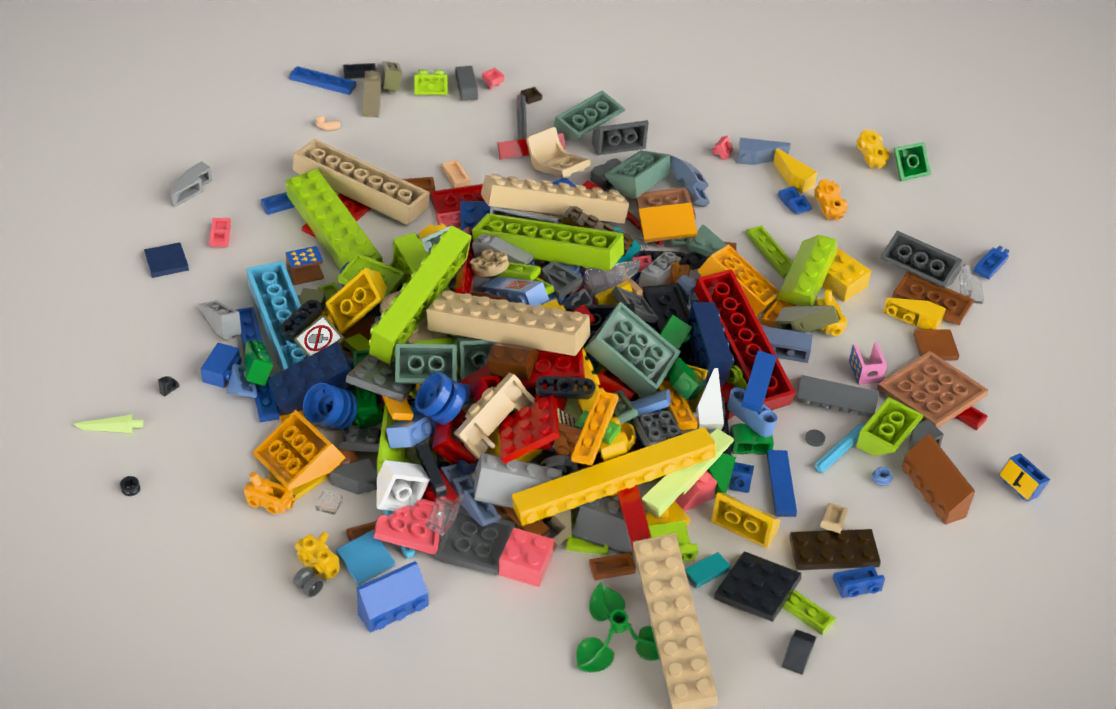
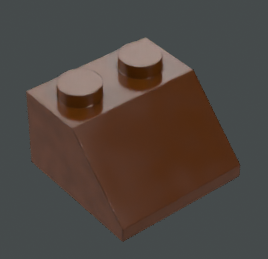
M505 343L493 344L487 358L490 375H498L505 378L508 373H512L519 380L529 381L540 350Z

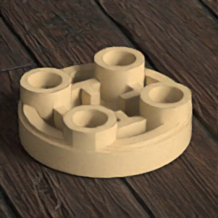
M492 249L482 251L481 256L472 259L470 264L474 275L490 277L505 271L509 266L506 252L499 253L493 252Z

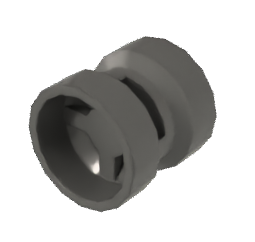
M304 567L294 576L293 584L303 589V592L308 597H314L323 588L324 581L319 576H314V572L311 569Z

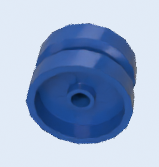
M442 372L432 373L425 379L417 392L415 408L423 415L430 416L435 422L442 425L447 424L460 412L465 401L466 389L462 384L451 380L450 377Z

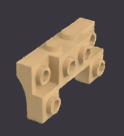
M508 373L496 387H491L484 391L482 398L469 408L468 413L465 415L467 419L454 434L477 459H480L481 454L485 453L489 447L492 449L495 447L487 436L496 429L513 409L517 412L529 403H535V399L514 374Z

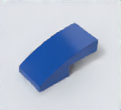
M794 186L779 190L777 195L793 213L801 214L812 210L804 195L800 196Z

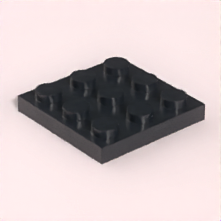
M744 551L715 591L714 599L773 622L802 579V573Z

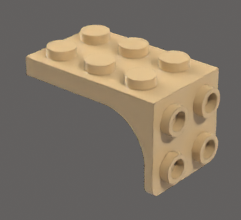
M555 127L547 128L527 137L531 162L535 170L567 178L572 173L582 172L586 167L591 166L590 159L569 154L563 149Z

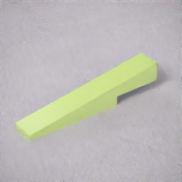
M716 429L710 434L715 442L716 457L666 475L642 497L643 508L659 518L681 493L685 495L732 444L734 438Z

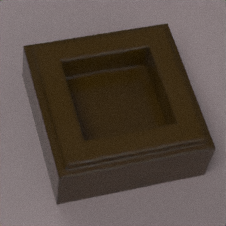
M535 87L520 91V95L525 96L527 104L542 100V94Z

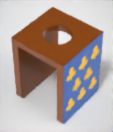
M317 246L285 252L287 272L293 286L324 279L319 264L323 263V259Z

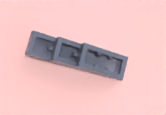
M456 464L441 468V473L458 494L459 503L481 526H486L501 520L493 504L474 500L475 481L471 474L462 475L457 470Z

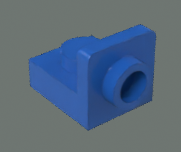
M735 462L729 489L749 493L754 466Z

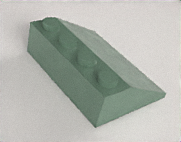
M622 302L618 303L584 348V350L642 398L651 395L658 389L680 351Z

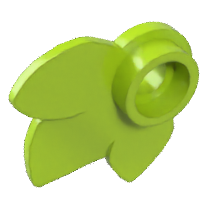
M736 365L731 366L726 382L734 388L740 387L746 390L747 383L743 378L742 370Z

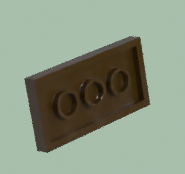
M570 205L560 220L565 225L618 232L614 230L615 228L612 225L603 224L597 217L583 213V210L577 206ZM621 232L624 239V254L622 255L624 257L633 239L628 234Z
M872 529L841 530V533L834 531L790 532L789 539L797 570L880 567L881 560Z

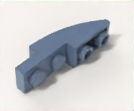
M670 155V165L674 172L675 180L680 184H685L694 204L706 207L710 202L704 190L709 185L703 175L692 164Z

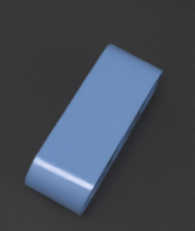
M740 387L733 388L729 396L727 409L763 437L772 436L778 419L777 415L764 404L761 412L742 407L746 390Z

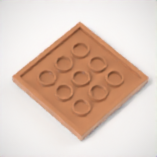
M931 351L884 379L877 386V390L887 397L923 414L921 421L929 419L937 428L988 395V389Z

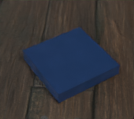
M181 242L144 249L152 278L189 270Z

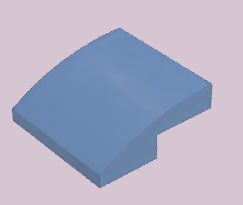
M667 389L631 401L639 415L647 414L670 406V391Z

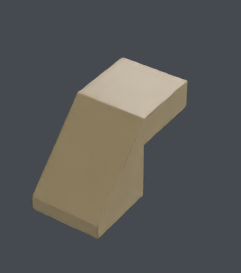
M571 509L555 514L547 523L558 534L553 538V552L572 534Z

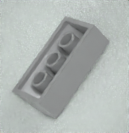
M482 453L475 469L474 500L513 508L511 494L562 477V470L517 460L504 464L499 456Z

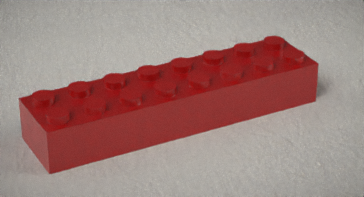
M729 269L697 279L694 292L699 302L715 303L716 309L720 312L721 324L724 325L725 337L729 340L730 353L734 356L733 365L738 366L742 370L743 378L748 385L758 350L775 356L776 354L733 270ZM777 357L763 403L771 410L791 405L795 396V391Z

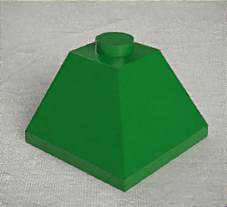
M924 142L893 148L900 181L931 175Z

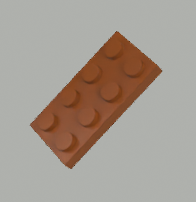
M908 271L892 294L893 298L930 301L946 308L943 319L959 326L975 300L951 289L940 287Z

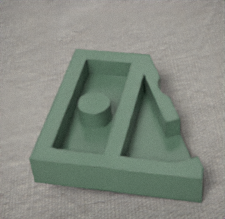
M702 224L697 231V236L693 237L689 242L688 250L710 257L727 246V244Z

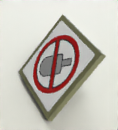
M325 315L321 316L294 338V341L308 357L337 341L340 344L345 340Z

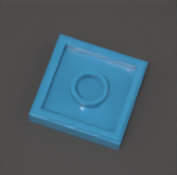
M374 530L336 549V554L358 586L396 565V562L383 543L373 538Z

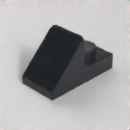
M795 629L794 635L791 636L782 668L803 675L817 636Z

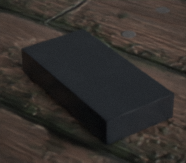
M375 63L343 65L345 79L364 78L365 71H376Z

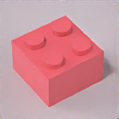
M513 528L499 559V575L540 587L553 557L554 539Z

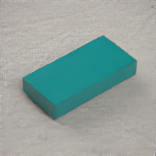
M716 552L686 568L685 572L688 580L695 588H698L730 571L731 565L719 552Z

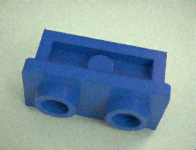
M874 566L836 572L833 575V580L841 598L882 591L885 577L884 575H878Z

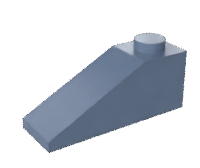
M740 138L737 163L756 165L774 161L775 150L778 148L789 154L790 143Z

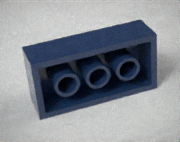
M693 302L686 324L692 327L689 332L691 337L688 343L695 366L708 370L705 379L707 384L714 368H718L720 386H724L726 379L729 377L731 365L734 364V356L729 350V340L726 339L724 334L725 329L720 321V312L716 309L714 302Z
M337 341L268 378L277 406L286 415L293 413L295 410L298 412L303 411L304 397L307 391L317 383H327L342 389L351 386L352 384L345 381L347 374L353 368L346 352Z

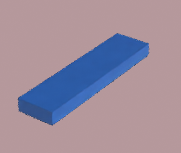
M296 66L290 74V80L350 95L356 87V81Z
M758 350L742 401V407L761 412L777 356Z
M767 450L775 516L796 517L797 509L788 451Z

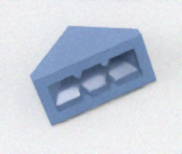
M233 364L227 394L256 398L255 383L246 381L244 366Z

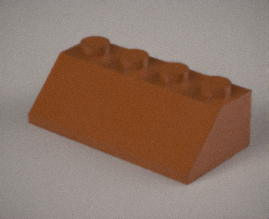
M927 434L905 454L902 468L904 473L913 481L914 486L923 494L926 502L935 510L936 515L946 525L966 518L975 490L932 435Z

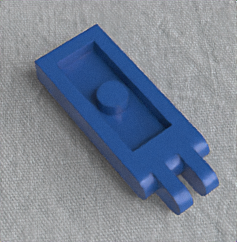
M998 246L997 249L992 248L974 267L973 272L989 280L1008 260L1009 250L1005 249L1001 252L1002 246Z

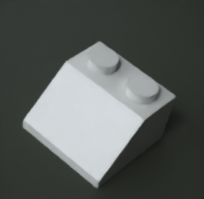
M385 460L377 476V508L395 511L404 506H413L417 501L421 500L430 480L422 466Z

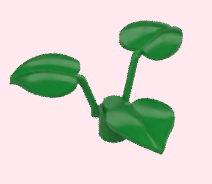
M602 582L597 585L591 595L589 611L591 616L599 622L609 619V634L604 644L596 637L586 638L579 644L576 652L578 669L590 673L607 669L614 659L613 650L607 647L613 633L620 634L625 632L626 629L629 630L633 639L638 641L636 652L641 658L648 661L659 660L652 626L642 627L639 630L638 637L632 629V624L628 623V614L624 611L625 601L623 597Z

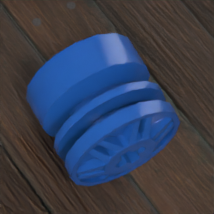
M317 383L307 391L304 397L303 414L307 421L318 426H325L333 430H343L353 423L357 414V399L347 389L335 387L327 383Z

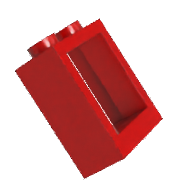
M460 410L457 416L447 424L436 423L432 449L452 464H456L457 460L461 459L469 464L476 461V457L464 446L465 444L462 441L460 444L450 436L451 427L453 426L458 429L467 419L465 417L466 413L463 410Z

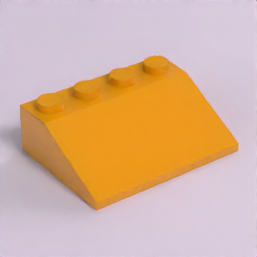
M730 245L712 254L697 271L701 274V277L732 269L756 317L777 299L779 293L776 287Z
M297 410L289 415L252 452L288 490H292L332 472L346 458Z

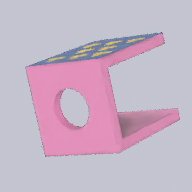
M877 342L873 344L870 356L871 364L869 365L864 364L857 345H852L849 363L858 385L880 383L883 381L887 364ZM875 371L876 375L872 377L867 376L869 372Z

